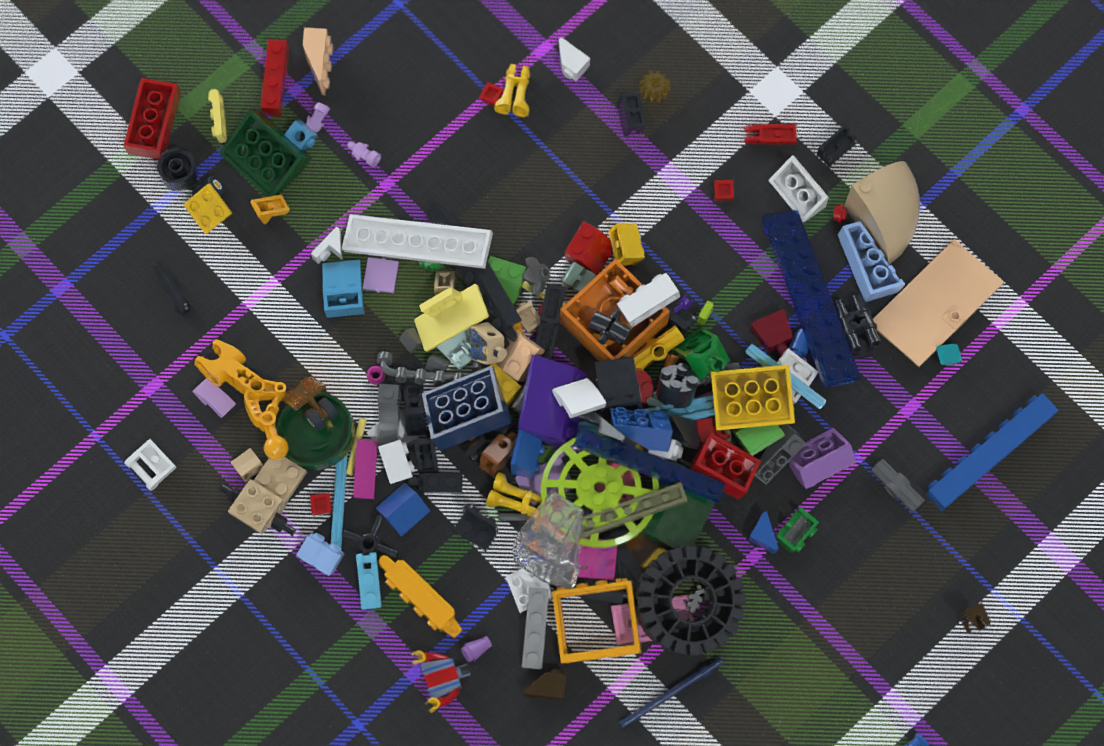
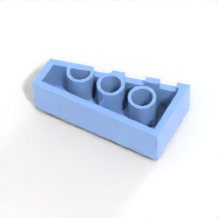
M859 221L843 226L837 235L864 302L900 292L905 283L902 279L898 278L893 266L888 264L881 249L879 250L873 243V238L863 224Z

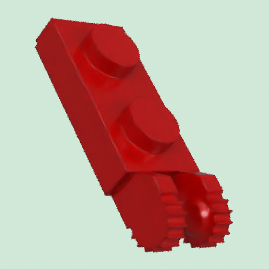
M759 124L744 127L745 133L759 132V136L745 137V144L797 143L795 124Z

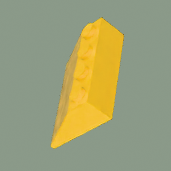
M789 365L711 372L716 430L795 423Z

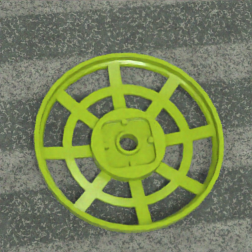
M594 432L571 439L553 454L543 472L541 498L547 518L561 535L581 546L609 548L630 541L646 528L654 514L644 517L637 526L633 521L624 523L630 532L618 538L598 541L599 532L591 535L590 540L583 538L575 541L573 533L561 525L569 517L573 520L580 518L581 516L575 512L582 506L592 510L594 514L610 507H617L623 494L634 495V498L659 490V482L654 465L648 455L638 445L635 448L632 447L638 454L628 459L622 453L608 449L609 438L599 432ZM602 437L600 448L587 449L577 454L570 447L584 439ZM564 451L570 460L563 468L560 479H548L553 463ZM600 453L598 464L589 467L581 459L591 454ZM607 455L617 457L624 464L615 470L613 467L606 465ZM643 460L650 470L653 490L641 488L640 476L635 465ZM576 464L582 471L577 481L565 480L568 471ZM629 469L633 474L635 487L623 485L621 475ZM597 483H602L606 488L603 492L599 493L594 490V486ZM547 487L558 488L559 498L565 509L556 518L548 503ZM564 488L576 489L578 499L570 506L566 500ZM638 502L632 503L629 506L632 509V513L637 507ZM622 507L614 509L618 517L610 522H600L601 514L592 517L595 526L591 530L627 518L630 515H626ZM584 520L579 523L587 526V522L589 520Z

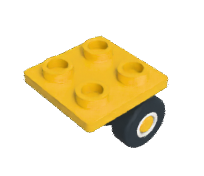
M209 176L204 181V187L202 185L197 186L192 191L193 196L183 204L205 234L209 233L232 214L221 198L225 193V187L215 176Z

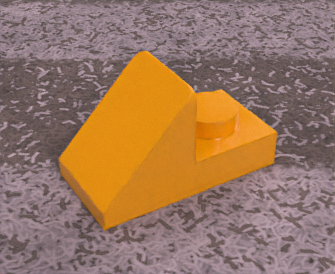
M282 195L250 201L258 218L264 224H267L271 217L284 215L290 211Z

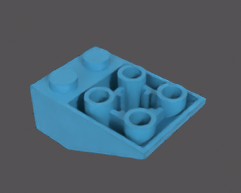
M360 260L322 263L323 299L326 317L365 314Z

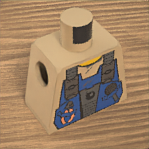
M489 322L471 325V360L486 365L502 362L507 356V351L504 349V336Z

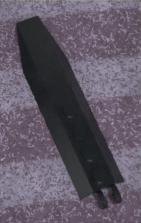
M437 204L426 215L431 224L466 227L440 204ZM487 261L485 269L451 265L465 289L474 284L478 285L489 317L483 321L489 322L504 336V348L506 349L510 345L506 335L510 341L514 342L518 337L513 325L521 322L522 319Z

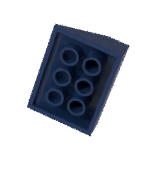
M493 366L422 393L431 440L440 451L511 423L509 410Z

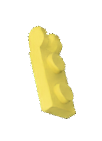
M211 89L208 97L213 106V109H210L211 118L214 120L212 134L222 143L227 141L223 97L218 90Z

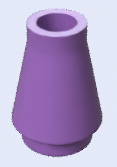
M485 636L464 644L461 651L468 662L475 661L488 648L492 647L489 638Z

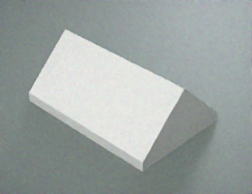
M794 155L768 180L802 222L807 221L826 207L829 197Z

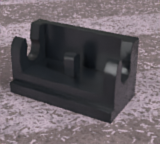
M640 93L621 94L617 105L623 136H629L632 131H636V134H639L643 128H646Z
M845 124L819 146L816 155L828 167H831L856 145L857 137L855 134L851 135L849 133V127Z
M673 301L665 306L670 311L668 324L672 327L676 326L684 336L695 324L697 318L683 308L675 312L674 308L678 304Z

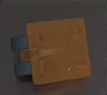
M313 376L303 379L297 388L289 390L285 397L282 398V401L295 411L308 402L313 409L310 408L304 415L317 431L325 427L324 419L328 417L330 420H334L339 415L334 405L327 398L321 399L318 404L313 399L314 396L326 388L324 383Z

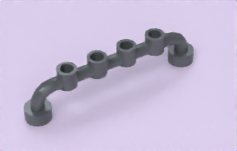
M382 351L377 356V363L386 375L395 376V380L399 383L406 382L407 378H414L416 384L423 385L426 380H433V384L439 387L444 385L445 381L452 382L465 376L460 372L446 374L443 371L433 373L427 372L424 369L412 371L407 370L405 367L392 369L388 367L392 364L393 355L391 353ZM475 361L472 365V372L487 368L488 365Z

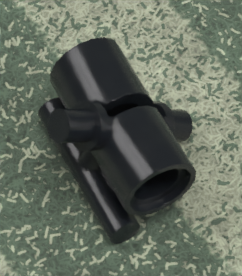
M615 310L613 315L610 316L596 311L589 324V330L601 336L598 340L600 344L605 345L607 340H611L621 346L625 344L631 327L620 322L619 318L622 314L620 311Z

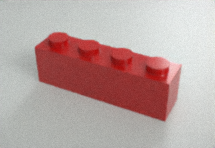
M268 39L261 110L266 116L282 117L289 56L287 40Z

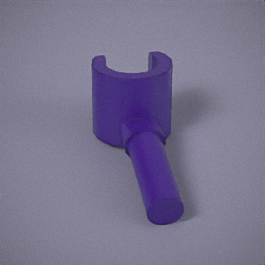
M685 294L680 300L679 305L674 308V311L678 312L682 308L688 310L694 300H689Z

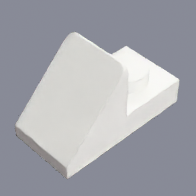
M338 227L311 253L316 263L319 264L321 261H325L330 256L331 251L342 260V239Z

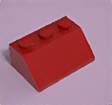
M710 432L695 455L689 469L720 490L739 500L747 493L761 460Z

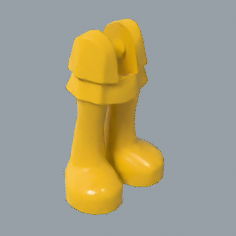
M511 64L506 72V84L503 95L496 101L494 110L500 114H508L510 112L512 93L515 86L517 87L512 112L516 116L526 117L529 114V107L525 102V91L527 84H529L528 78H530L529 67L523 65L521 77H514L516 74V64Z
M499 472L493 484L494 490H491L488 495L486 506L490 508L497 506L508 507L530 517H539L542 511L528 504L532 501L543 505L541 495L538 492L534 493L532 490L528 491L509 484L506 475ZM498 492L506 493L521 498L523 500L522 502H519L502 496Z

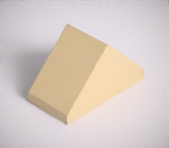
M436 271L435 296L450 287L455 289V271Z

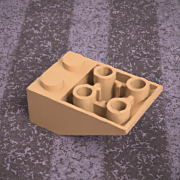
M304 28L303 48L306 59L322 95H325L326 89H329L330 82L329 78H327L328 72H331L329 55L333 54L331 36H328L327 29Z

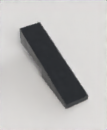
M547 283L536 344L545 350L541 357L549 360L553 359L560 323V309L563 307L566 287Z
M595 410L577 416L590 424L599 426L597 432L607 438L634 448L636 447L637 443L614 428L613 424Z

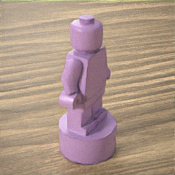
M317 102L312 117H307L306 125L314 132H318L324 126L321 121L324 116H327L330 108Z
M353 142L347 144L348 148L352 150V155L358 161H360V158H363L372 167L379 163L381 155L376 151L368 150L367 147L369 146L360 142L358 144Z

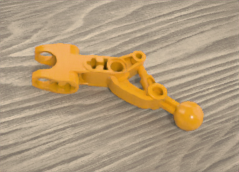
M215 340L212 342V348L219 358L208 360L198 356L195 359V366L214 385L219 387L226 381L244 395V404L249 418L254 426L260 428L266 434L265 454L272 460L284 458L289 450L288 443L285 438L278 436L275 423L279 411L278 404L286 396V385L282 382L262 379L242 365L246 358L238 349L220 340ZM272 400L271 404H268L266 411L262 413L259 401Z

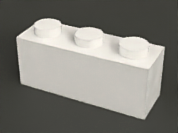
M667 273L659 274L649 284L638 287L632 295L622 297L617 305L632 328L678 299L680 294Z

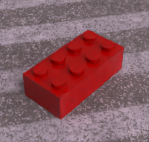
M141 78L123 145L127 154L160 160L161 155L167 150L181 96L178 84Z

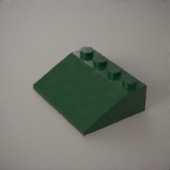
M249 110L219 152L224 159L265 197L279 195L304 170L312 159L304 150H300L284 136L285 133L260 110Z
M669 459L658 480L659 490L681 482L688 502L655 513L646 528L638 535L668 550L679 547L694 546L721 490L687 467ZM643 518L638 519L636 526L643 520Z

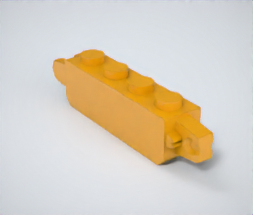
M387 555L380 557L378 562L380 567L386 572L384 574L387 579L385 583L392 590L396 588L400 592V598L405 603L410 601L415 606L413 610L420 617L424 615L429 620L427 624L434 631L436 629L440 632L444 631L453 638H456L462 632V628L455 620L454 609L404 560H398L394 563Z

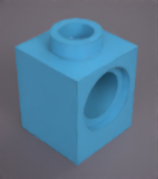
M294 121L284 136L300 150L310 149L315 144V139L318 135L303 121ZM301 132L305 134L303 141L300 139Z

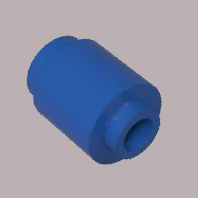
M799 328L794 333L789 349L800 358L805 357L813 340L812 333L806 329Z

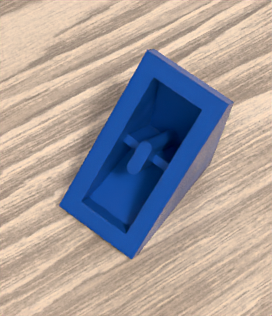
M763 512L750 535L749 541L771 553H777L778 545L768 514Z

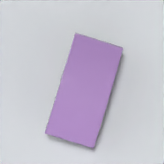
M207 379L192 391L204 405L208 404L220 418L236 405L225 392Z

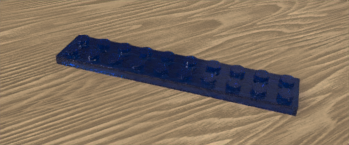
M794 210L764 216L762 222L824 388L859 381L861 375L847 338L843 334L844 330L799 211Z

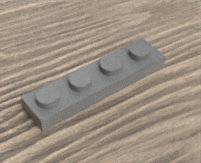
M529 587L522 661L523 668L542 669L549 589Z

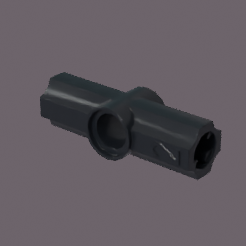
M510 415V424L475 437L463 448L467 457L475 462L499 434L505 435L517 425L514 418ZM488 433L495 435L492 440L485 439V435Z

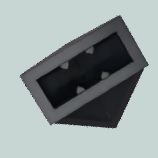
M670 415L669 421L673 430L671 437L686 447L700 450L701 443L697 421Z
M431 438L417 439L406 444L409 452L405 454L406 458L412 461L419 474L439 472L436 445Z

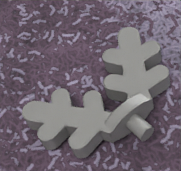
M701 585L697 586L698 591L687 597L689 600L692 599L691 602L686 604L687 607H690V614L695 613L696 610L701 608L698 603H702L703 600L705 602L710 600L708 590L702 589ZM700 594H704L703 599L699 596Z

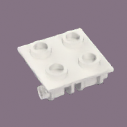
M540 561L506 576L520 613L527 610L529 587L549 589L548 602L553 598Z

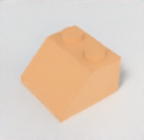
M514 328L518 338L514 342L507 338L510 343L505 349L507 356L502 362L496 364L515 380L524 382L528 376L531 356L541 357L545 350Z

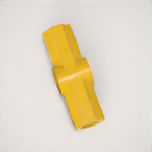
M673 326L658 338L649 339L645 347L633 355L636 369H644L656 360H663L667 356L668 351L685 340L676 326Z

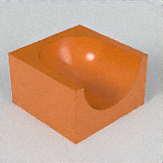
M617 259L611 262L560 309V323L598 361L633 356L645 347L649 339L656 337L668 325L670 311L664 307L633 326L625 344L622 346L611 340H607L605 345L598 342L601 336L589 330V324L595 312L599 311L610 316L613 315L615 310L620 311L617 305L621 299L620 294L609 282L619 275L628 287L631 286L634 289V293L642 285ZM621 314L619 318L620 322L630 327L624 316Z

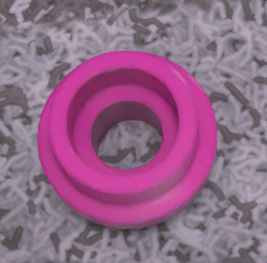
M372 366L368 369L366 377L371 384L378 385L385 380L386 374L380 366ZM373 374H380L378 378H373Z

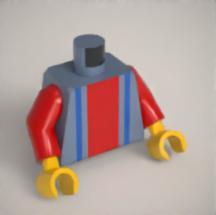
M422 651L412 653L411 655L418 657V660L412 663L415 665L421 663L431 696L425 703L433 705L429 712H434L437 708L451 704L459 694V689L462 688L459 679L470 675L467 664L455 667L453 659H449L446 655L423 653Z

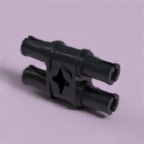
M857 294L851 298L855 311L850 313L847 311L843 299L836 300L833 303L838 316L836 321L841 327L843 338L848 340L852 353H858L863 349L858 336L864 334L871 348L878 347L881 341L876 331L877 324L873 321L871 310L866 307L862 295Z

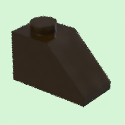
M561 670L546 672L524 690V696L564 701L567 674H563Z

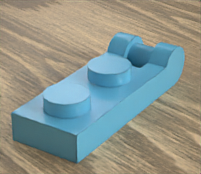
M376 552L364 556L363 554H356L361 609L381 608ZM364 563H371V568L364 569Z

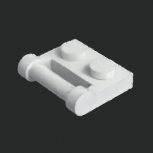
M151 439L125 461V465L128 468L131 467L147 484L146 487L150 491L154 490L164 478L177 468ZM139 458L156 474L153 479L137 463Z

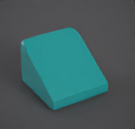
M957 344L936 347L941 365L952 366L962 361Z

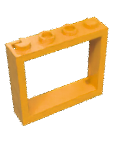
M627 578L615 579L616 583L608 584V581H598L595 586H588V583L577 584L576 588L569 589L568 586L558 587L557 591H552L562 664L642 653L632 581H627ZM627 589L634 645L568 654L561 598Z

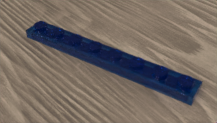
M579 428L573 447L670 485L681 482L683 489L717 503L721 501L725 483L588 429Z

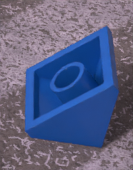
M406 483L402 484L376 507V510L382 517H385L384 519L401 537L431 512L420 496Z

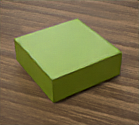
M710 301L706 302L698 316L697 322L702 325L705 324L713 311L714 305Z

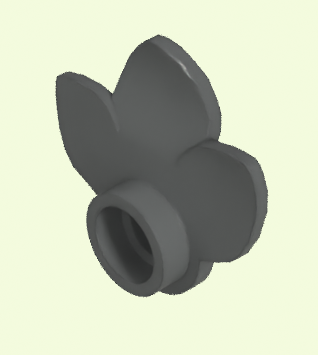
M528 257L525 259L528 268L525 270L522 278L532 283V294L537 295L543 292L545 282L550 278V271L545 264H540L536 258Z

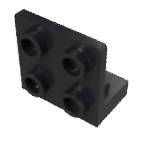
M464 504L462 507L464 514L453 529V532L486 552L499 533L497 521L489 515L485 517L480 514V510L471 504L470 506Z

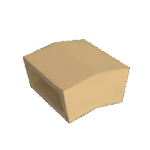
M251 448L231 462L245 482L263 468V464Z

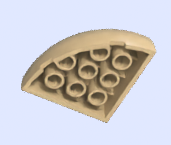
M903 161L880 168L854 183L844 205L854 222L860 221L873 238V243L885 255L884 258L888 264L894 262L911 242L920 214V197L917 183L907 163Z

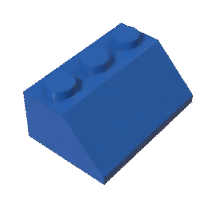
M520 429L511 460V474L534 479L535 473L539 474L541 463L538 460L539 456L544 454L545 444H542V440Z

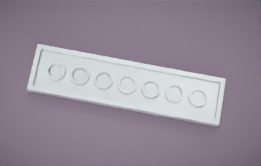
M350 214L342 250L349 253L485 269L493 232L485 229Z

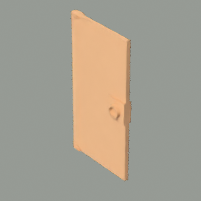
M953 239L873 319L877 324L876 331L883 335L915 365L920 367L937 350L936 347L942 345L1004 281L967 251L957 240Z

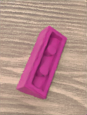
M357 439L353 493L355 499H374L378 441Z

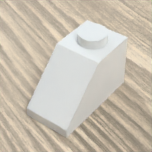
M561 37L559 39V52L562 72L568 79L572 78L577 81L590 66V58Z

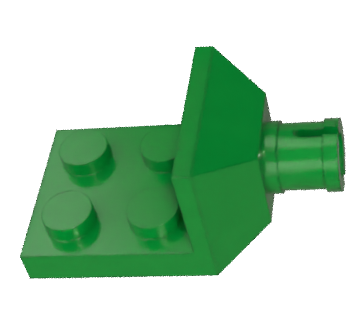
M702 327L671 349L673 354L688 362L691 370L697 375L698 382L710 375L711 372H720V369L723 370L725 365L730 362L718 336Z

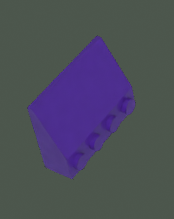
M532 355L518 429L556 448H560L563 444L576 438L579 417H569L564 406L560 407L552 389L586 379L587 373L570 365Z

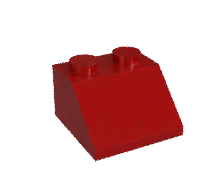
M583 221L565 251V260L570 263L575 262L587 271L589 270L598 275L613 252L611 241L601 230Z

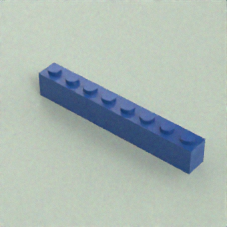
M1043 393L1039 397L1034 395L1027 401L1028 406L1025 409L1020 407L1013 413L1014 418L1012 420L1006 419L998 426L1000 428L998 432L992 431L984 438L986 440L985 443L975 445L970 450L972 452L971 455L961 457L956 462L958 464L957 467L954 469L950 467L942 474L944 478L939 482L934 480L928 486L930 490L926 495L941 512L1059 411Z

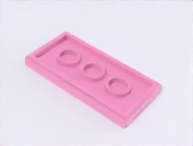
M689 595L674 597L672 599V606L674 611L678 612L677 615L684 621L690 619L691 622H694L693 615L689 613L690 607L686 606L690 602L687 598ZM629 603L611 606L617 646L634 644ZM637 616L640 643L652 641L648 637L649 633L644 631L639 623L641 621L640 616Z

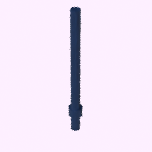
M719 657L708 665L704 664L698 668L699 671L619 722L624 729L701 678L710 676L712 671L724 664Z

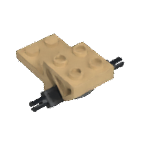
M286 457L280 460L269 458L254 481L250 479L243 490L237 487L231 489L227 485L222 484L219 491L228 495V500L233 503L228 513L260 534H263L271 527L279 533L283 530L293 536L297 529L287 524L288 519L283 517L281 513L286 508L285 504L307 474V471Z

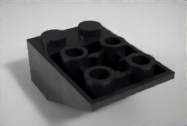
M634 356L595 362L599 391L606 402L605 407L602 408L604 417L612 422L610 408L623 407L633 411L636 409L643 410Z

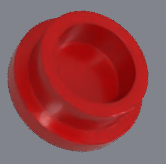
M840 204V206H835L833 219L838 221V223H842L847 218V209L844 208V205Z

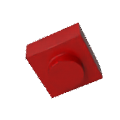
M487 82L479 99L495 106L496 101L502 97L504 89Z
M714 180L715 201L734 200L733 180Z
M330 493L310 495L313 516L332 514Z

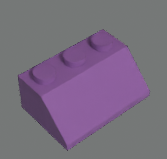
M831 428L807 441V444L788 462V465L797 480L807 489L857 462L851 444L834 428Z

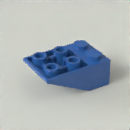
M623 407L610 408L614 428L648 450L669 452L673 430L667 414L660 411H655L654 413L646 412L642 409L633 411Z

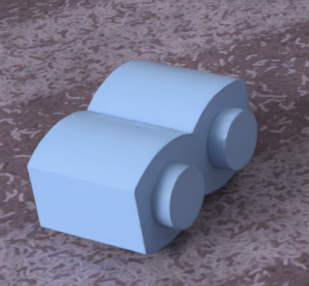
M311 533L307 535L297 556L330 576L335 572L344 553L341 551L340 546L334 543L328 544L322 535Z

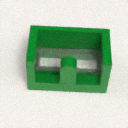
M800 507L775 535V539L791 554L795 550L799 552L805 545L803 541L806 537L809 536L811 538L818 530L816 525L819 522Z

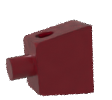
M784 309L757 320L750 325V331L767 353L777 350L781 357L788 349L787 344L791 343L793 339Z

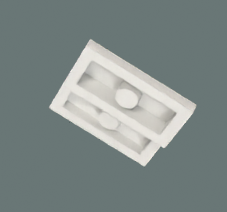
M789 348L777 361L780 365H789L790 373L807 386L811 384L818 373L816 369ZM792 389L793 404H795L801 395Z
M587 378L552 389L560 407L564 406L570 418L604 408L606 405L601 393Z

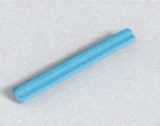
M754 344L747 348L746 354L763 367L780 366V364ZM790 373L791 388L818 409H821L825 405L826 399Z
M347 455L336 464L331 543L340 547L342 545Z

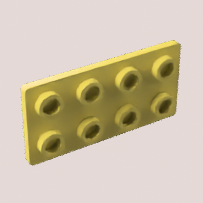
M474 284L462 292L450 287L419 306L424 314L415 318L414 322L423 348L426 352H429L469 329L471 325H476L488 318L489 314L479 287Z

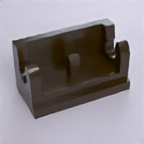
M983 603L967 608L957 616L968 633L971 632L968 626L969 622L978 631L984 630L991 624Z

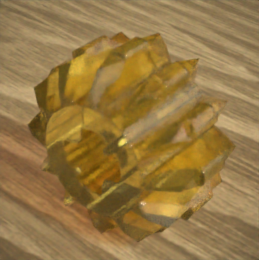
M658 70L656 74L650 71L649 75H643V80H640V92L644 93L645 99L650 97L652 102L656 98L660 102L661 97H667V92H670L671 87L669 86L670 79H666V74L660 75Z

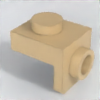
M531 301L518 305L516 311L522 319L521 325L527 334H530L539 328L540 316L533 308Z

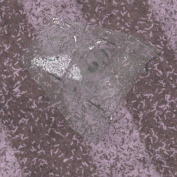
M551 491L518 532L512 548L514 562L544 583L570 589L574 588L580 572L578 554L581 553L579 537L582 535L583 509L558 493Z

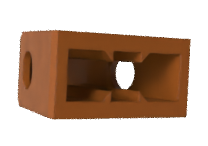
M511 431L506 437L503 434H499L482 452L479 467L495 478L513 456L517 435Z

